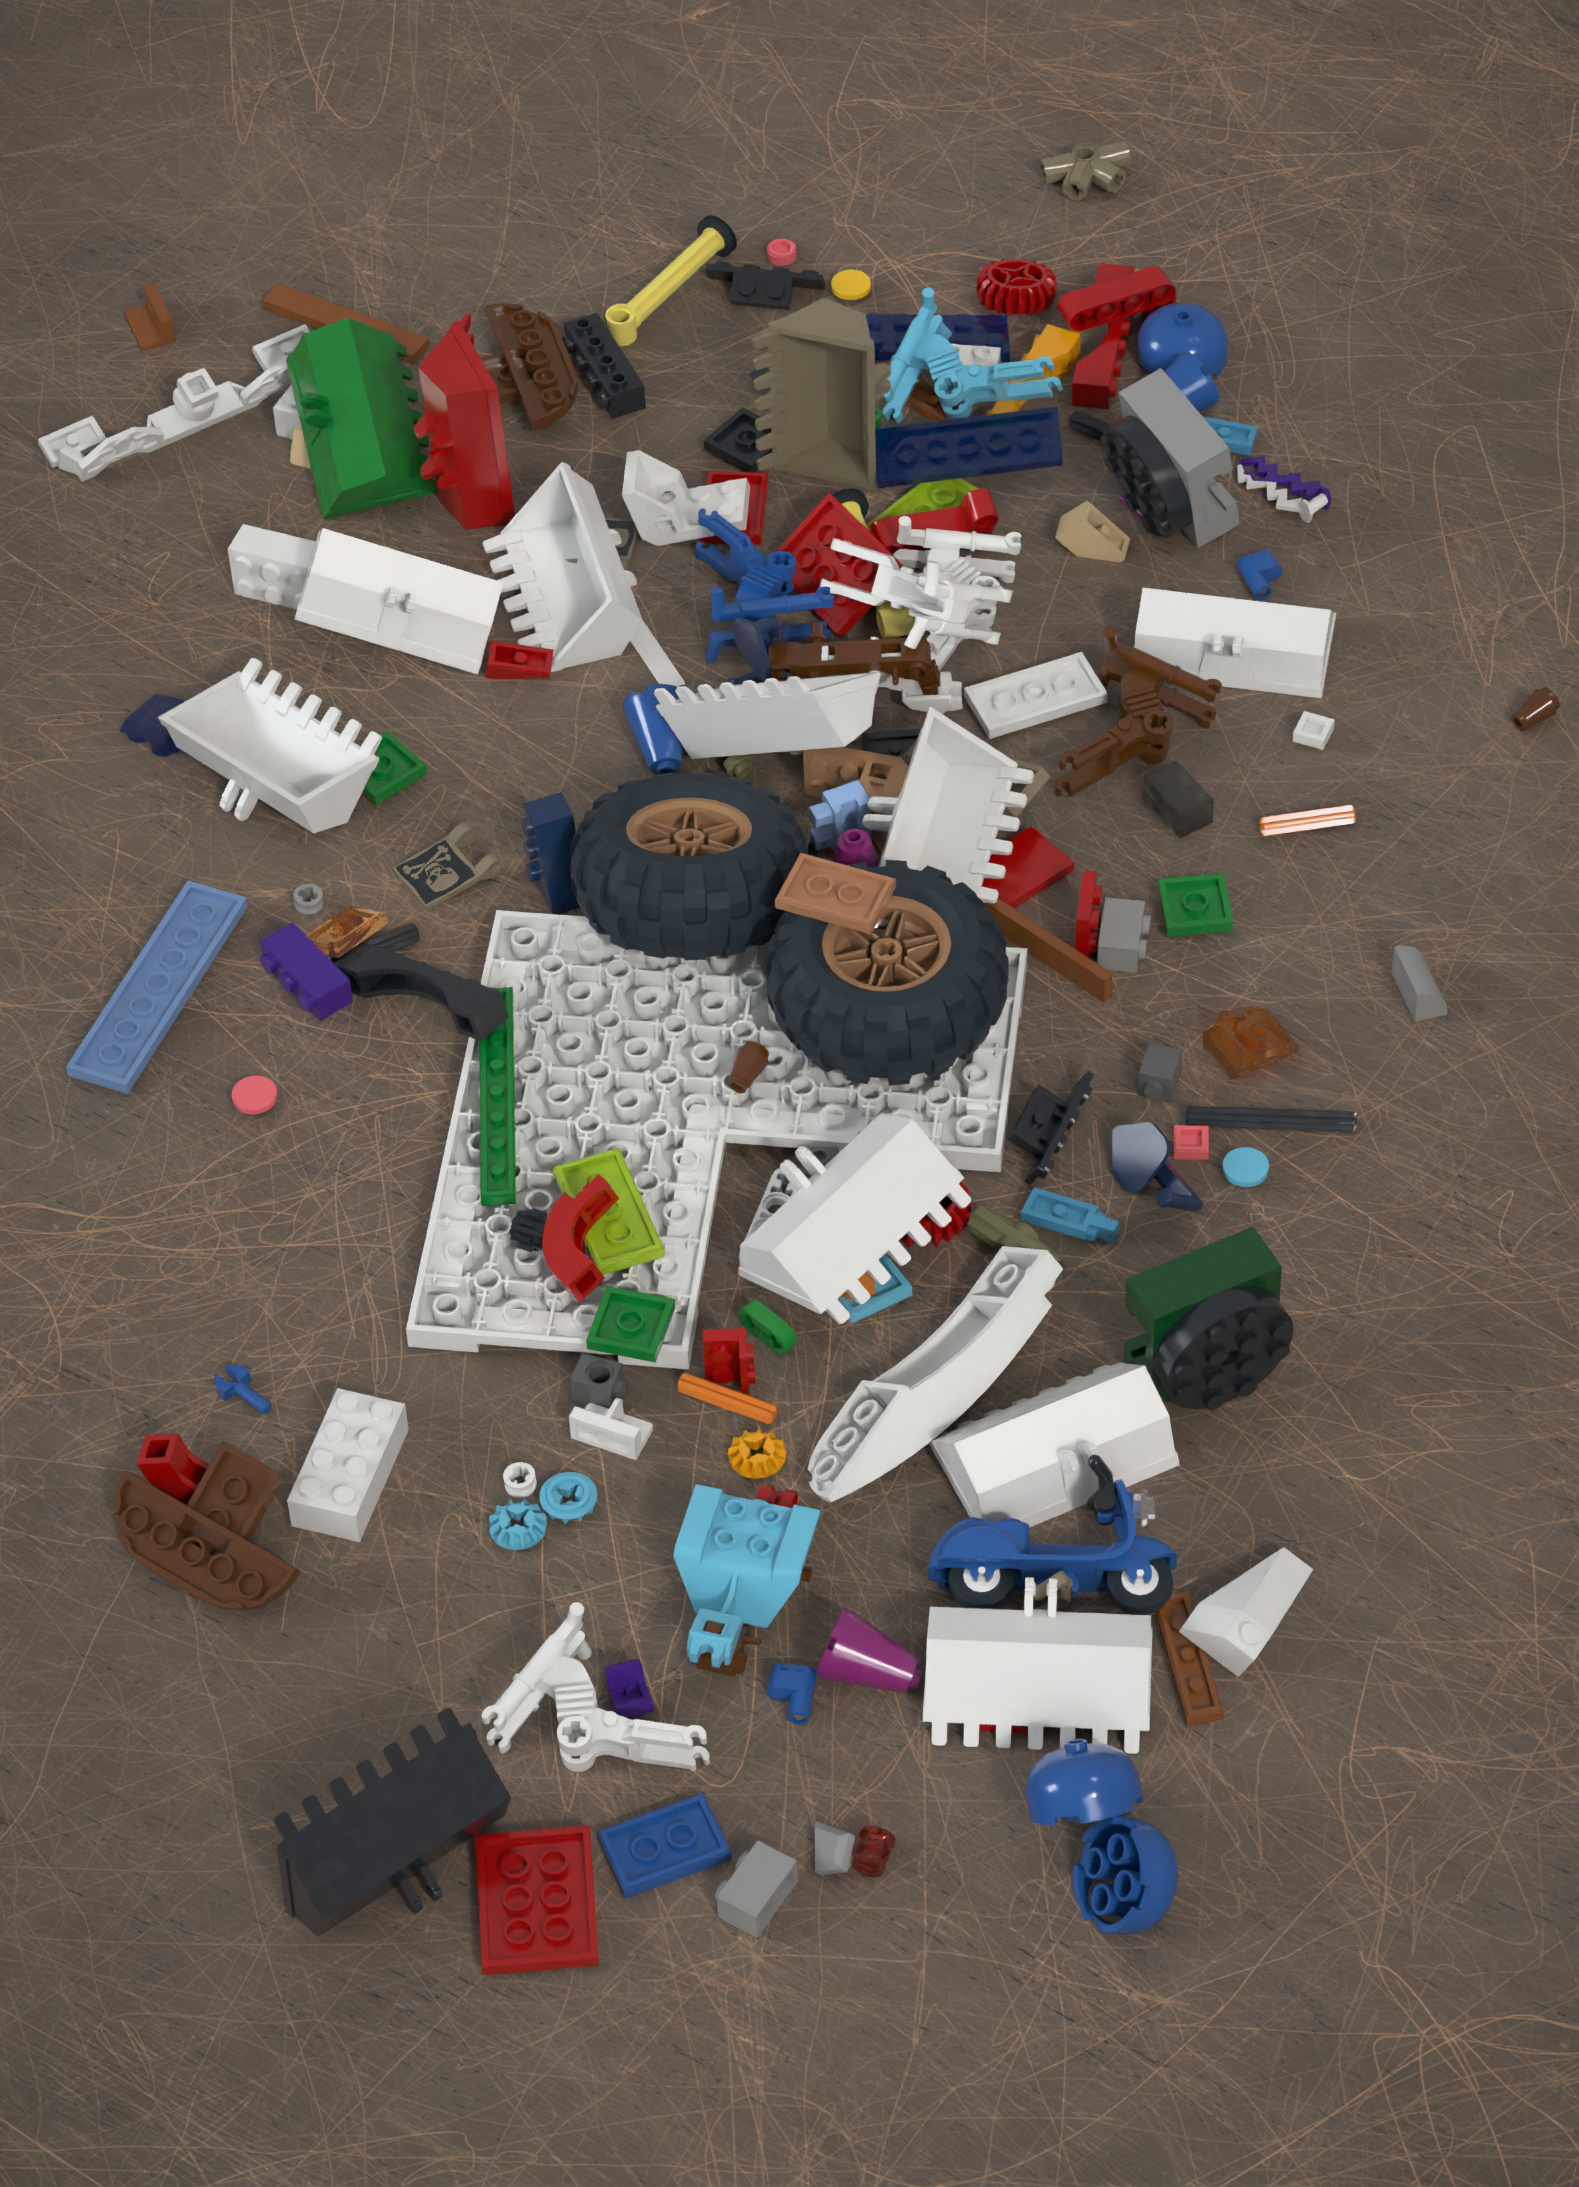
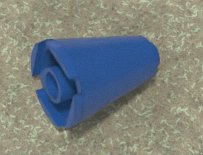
M1187 351L1179 355L1164 372L1199 412L1213 407L1219 401V394L1210 374L1205 377L1201 372L1200 368L1204 365L1194 354Z
M652 684L645 686L646 692L638 695L636 690L631 692L624 699L623 711L649 770L655 775L676 773L682 766L683 745L665 718L657 710L656 706L660 702L654 695V691L658 688H664L676 700L679 699L675 691L677 686Z

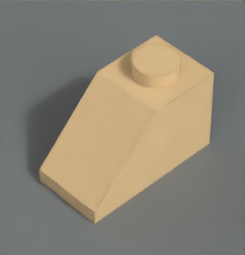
M1088 500L1061 516L1055 536L1064 547L1068 548L1077 557L1113 562L1125 560L1130 538Z

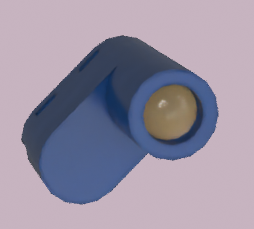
M1264 550L1246 555L1237 562V568L1257 600L1267 599L1272 594V588L1268 582L1278 579L1282 574V568L1271 551Z
M779 1663L774 1664L773 1671L770 1672L767 1696L776 1701L790 1702L787 1719L793 1724L805 1725L809 1722L816 1682V1670L809 1666Z

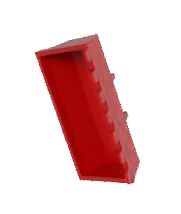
M468 313L465 314L460 322L456 320L450 330L419 366L425 413L413 427L414 434L418 439L429 433L431 445L430 456L420 468L421 477L426 480L435 475L439 502L465 530L498 525L507 526L515 516L498 389L474 348L473 334L469 333L467 336L471 326V316Z

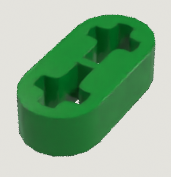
M753 1299L738 1311L739 1320L746 1330L778 1355L785 1354L797 1344V1336L792 1328L761 1302Z

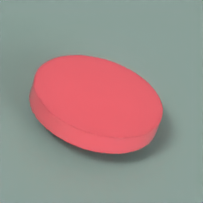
M264 1076L243 1078L232 1089L234 1106L245 1114L254 1115L268 1111L275 1105L278 1097L276 1085Z

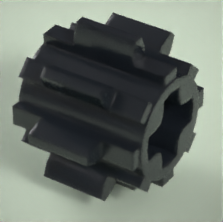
M526 1208L525 1211L519 1210L516 1216L512 1219L511 1228L509 1229L510 1240L517 1242L516 1248L531 1253L532 1251L538 1252V1250L543 1249L542 1237L547 1220V1212L536 1208Z

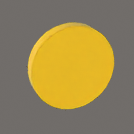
M844 270L832 278L831 289L838 298L858 300L870 292L871 280L862 271Z

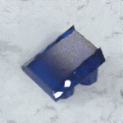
M155 694L125 719L120 732L127 734L128 739L135 743H150L152 753L159 757H166L174 752L178 753L181 749L176 747L167 728L161 724L158 717L185 701L165 694Z

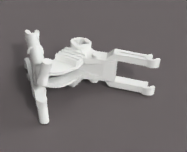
M902 516L899 518L897 542L900 544L923 546V548H931V550L899 549L894 553V556L904 566L924 569V567H927V561L939 562L940 570L952 574L951 582L979 584L987 587L1000 586V583L991 576L999 577L1005 583L1014 582L1015 562L1010 560L999 561L971 558L968 555L967 557H960L959 550L964 548L971 549V551L984 550L1017 555L1021 549V534L1011 532L1006 536L980 534L976 533V531L970 533L926 528V530L911 529V519L908 516ZM973 598L972 602L968 604L963 624L974 627H991L996 613L995 605L998 601ZM929 635L927 641L931 645V660L935 659L938 670L943 668L955 651L958 643L962 641L961 638Z
M833 537L831 549L878 563V571L872 592L836 581L831 582L823 578L819 588L830 587V593L839 594L874 606L891 601V607L903 609V606L908 607L909 615L915 617V623L904 643L905 646L916 649L925 630L934 635L958 637L965 640H981L998 645L1000 632L991 631L992 629L984 627L966 626L963 624L968 604L972 602L973 598L1010 603L1012 590L1003 589L1004 587L997 585L987 587L979 584L951 582L952 574L940 570V563L935 561H927V567H924L923 573L917 574L913 572L914 569L906 566L899 568L894 556Z
M578 1602L571 1604L564 1622L554 1634L546 1639L522 1671L514 1675L512 1678L514 1681L494 1705L485 1708L482 1712L484 1724L490 1723L492 1718H497L494 1721V1728L487 1734L488 1745L492 1746L496 1740L501 1739L498 1744L500 1753H505L511 1746V1738L530 1714L538 1710V1704L548 1694L556 1703L559 1723L557 1738L562 1762L566 1768L574 1772L588 1770L594 1764L596 1757L600 1755H611L631 1759L634 1762L684 1768L691 1771L696 1770V1761L694 1760L696 1758H701L704 1765L710 1764L707 1749L702 1746L693 1747V1737H698L701 1744L707 1743V1735L703 1727L699 1725L687 1727L639 1719L631 1720L617 1715L613 1711H605L598 1708L596 1691L583 1664L574 1659L576 1654L582 1660L590 1658L592 1654L590 1647L585 1641L584 1632L580 1631L583 1626L584 1606ZM572 1756H580V1759H573Z

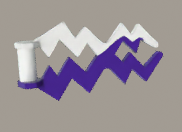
M1265 456L1240 460L1241 465L1237 466L1238 483L1247 482L1246 490L1266 488L1267 500H1277L1276 509L1299 512L1301 519L1306 523L1311 522L1313 514L1319 509H1329L1332 501L1328 488L1321 486L1320 480L1301 483L1300 472L1278 475L1277 463L1265 466ZM1242 466H1258V476L1267 475V477L1255 479V470L1245 473ZM1291 485V496L1306 493V499H1313L1311 501L1302 500V498L1287 500V489L1276 490V487Z

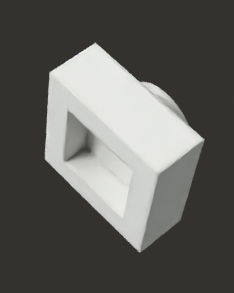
M1304 711L1293 732V742L1323 750L1334 730L1335 719Z

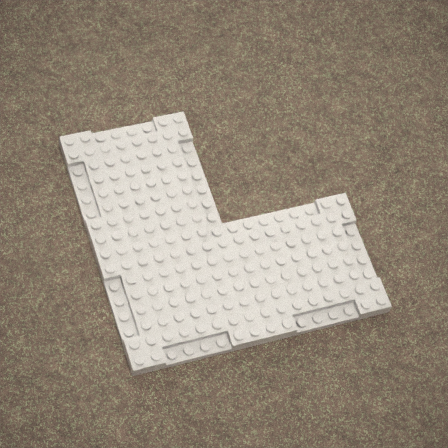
M496 910L481 985L489 988L513 987L516 1204L481 1206L479 1040L469 1037L406 1326L408 1347L478 1352L480 1344L609 1354L587 1349L586 1339L606 1286L675 1299V1311L656 1363L619 1355L618 1362L626 1365L689 1370L698 1319V1301L726 1143L799 1148L800 1146L838 1147V1151H841L875 1118L883 1113L913 1119L953 1167H956V1169L1001 1172L1019 1018L1021 1017L1027 973V948L1006 947V955L1009 958L1007 1000L999 1020L995 1026L991 1025L988 1036L979 1048L966 1060L956 1058L953 1066L949 1067V1071L930 1079L925 1073L912 1075L910 1084L889 1086L888 1078L870 1077L868 1084L847 1080L842 1070L838 1068L826 1072L811 1063V1059L807 1058L802 1050H797L795 1045L790 1042L776 1022L775 1012L768 1003L765 961L769 942L762 946H749L745 948L744 953L728 957L721 955L706 957V960H684V958L675 957L662 959L645 956L643 951L636 949L625 950L610 943V935L598 934L590 926L589 919L585 916ZM746 1041H754L769 1051V1064L751 1086L747 1088L745 1093H737L727 1085L737 1050L740 1046H744ZM619 1148L663 1244L665 1256L603 1275L605 1279L580 1303L566 1291L553 1274L545 1260L543 1249L538 1250V1252L532 1251L531 1253L516 1248L517 1242L510 1240L509 1229L511 1228L512 1219L519 1210L525 1211L526 1208H536L547 1212L549 1215L554 1204L562 1195L554 1177L553 1167ZM584 1245V1254H585L588 1258H590V1256H589V1254H588V1252H587V1250H586V1247H585V1245Z

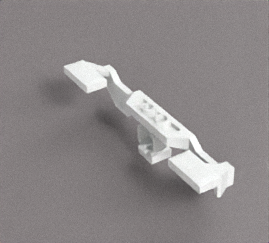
M306 324L253 346L252 353L264 370V373L247 387L230 381L215 386L205 368H202L177 379V388L173 392V402L175 404L148 415L147 427H132L106 438L92 415L39 438L38 445L52 468L58 466L61 470L76 474L81 482L95 477L105 467L136 452L150 453L256 407L270 394L290 386L291 380L286 359L290 353L294 352L304 333L310 331Z

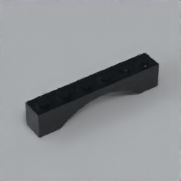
M362 941L334 963L350 979L352 993L364 998L402 994L430 999L442 1005L451 1013L458 1033L481 1042L509 1018L504 1005V998L497 989L478 984L471 979L451 974L449 971L437 969L424 962L407 958L402 954H396L380 946Z

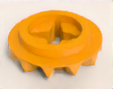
M759 1427L756 1432L749 1433L744 1430L739 1438L733 1437L732 1445L728 1448V1459L731 1467L738 1474L747 1478L761 1479L769 1477L781 1469L786 1459V1450L783 1440H779L774 1431L765 1433ZM760 1447H763V1455L757 1453L751 1457L750 1449L758 1450Z

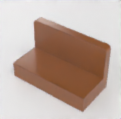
M155 283L143 286L146 304L124 311V315L140 349L145 351L176 342L172 317Z

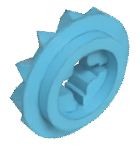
M563 1472L552 1476L543 1484L539 1495L542 1511H546L551 1520L559 1518L565 1524L569 1519H578L581 1522L585 1514L593 1513L594 1505L598 1502L597 1489L593 1481L587 1476L576 1472ZM572 1494H575V1502L568 1501L566 1504L563 1503L562 1496L569 1498Z
M525 1498L522 1502H513L509 1499L507 1505H497L495 1513L489 1516V1533L491 1538L499 1546L510 1550H523L534 1546L543 1538L547 1529L546 1514L541 1511L538 1504H529ZM511 1519L516 1521L524 1519V1526L521 1527L516 1524L511 1527Z

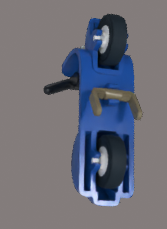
M1094 1454L1088 1458V1465L1098 1477V1490L1087 1500V1507L1094 1511V1519L1098 1524L1107 1526L1114 1522L1117 1534L1116 1543L1110 1545L1029 1544V1525L1015 1518H1005L1001 1521H984L981 1518L971 1517L955 1524L938 1541L931 1554L927 1574L928 1579L938 1582L940 1588L950 1590L958 1604L964 1608L998 1609L1005 1605L1013 1591H1025V1578L1028 1577L1034 1578L1036 1583L1035 1600H1042L1047 1597L1049 1578L1057 1579V1612L1067 1607L1071 1602V1596L1077 1597L1079 1592L1108 1590L1109 1597L1119 1609L1128 1614L1147 1615L1163 1608L1171 1597L1173 1588L1171 1571L1177 1567V1554L1167 1544L1156 1538L1135 1536V1523H1142V1527H1147L1148 1520H1155V1498L1148 1497V1490H1142V1494H1133V1490L1126 1489L1122 1479L1113 1481L1112 1471L1099 1455ZM1048 1602L1037 1609L1048 1610Z

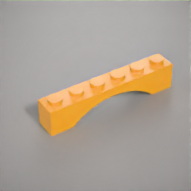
M1047 324L1041 335H1036L1032 349L1029 353L1023 355L1021 361L1035 360L1041 356H1047L1051 358L1055 369L1051 371L1047 366H1044L1045 376L1043 378L1038 377L1008 382L1041 380L1052 376L1059 379L1068 376L1081 355V334ZM1027 400L996 401L993 409L986 412L982 426L974 431L971 438V447H974V461L1004 470L1010 468L1020 452V427L1017 422V416Z

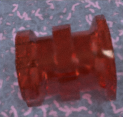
M871 1825L864 1826L860 1829V1841L856 1847V1856L853 1857L851 1864L857 1872L865 1876L880 1877L885 1872V1863L888 1862L890 1850L896 1844V1838L884 1828Z

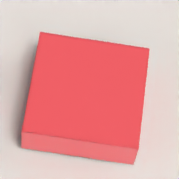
M1174 1125V1159L1208 1160L1209 1126Z

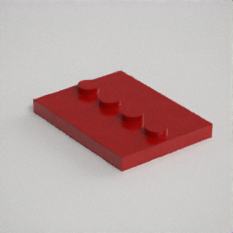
M831 493L818 504L776 550L791 553L796 558L795 576L790 581L794 585L793 590L798 595L816 593L822 578L872 592L879 564L831 549L833 537L894 556ZM894 556V558H895V560H896V562H897L899 568H901L902 566H904V565ZM832 594L834 595L833 607L813 610L827 622L836 634L843 638L873 605L839 594Z
M590 1825L475 1835L483 1975L599 1966Z

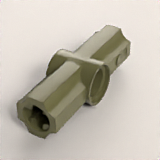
M982 1205L973 1212L970 1220L967 1222V1230L991 1246L995 1254L998 1253L1002 1246L1048 1250L1063 1268L1055 1283L1061 1278L1066 1268L1067 1260L1041 1243L1037 1233L1028 1224L1019 1222L1015 1225L989 1206L983 1207Z

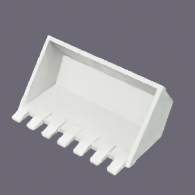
M564 462L559 464L501 531L500 535L483 542V547L487 554L506 550L507 552L506 555L490 561L493 573L510 569L514 571V574L497 580L503 582L501 593L516 589L521 591L520 594L503 601L506 612L527 608V614L510 621L513 632L534 628L535 633L518 639L517 643L519 645L553 649L551 672L621 655L642 622L641 614L631 590V586L637 585L636 577L632 572L623 569L615 545L622 544L620 534L608 528L593 485L571 470L570 465ZM566 559H578L577 563H571Z

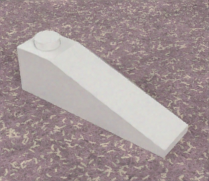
M1283 1547L1201 1601L1179 1632L1239 1677L1254 1662L1268 1642L1313 1569Z

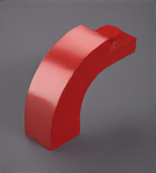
M599 1174L590 1183L586 1184L574 1199L564 1192L551 1209L543 1230V1253L549 1268L566 1291L580 1303L605 1279L594 1262L584 1254L585 1238L591 1227L619 1200V1197L608 1182Z
M179 1434L146 1435L137 1461V1466L152 1485L186 1505L210 1464L191 1453Z

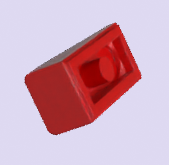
M491 640L485 678H550L554 650Z

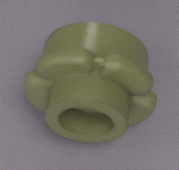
M750 754L729 756L723 764L727 770L726 774L740 779L746 777L753 770L752 761L754 757Z

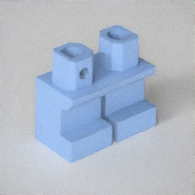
M859 780L822 792V803L808 807V815L814 826L813 829L808 830L809 837H812L816 851L831 847L834 852L840 834L850 829L863 830L869 834L872 840V830L862 825L864 816L872 814V810L868 807L870 798Z

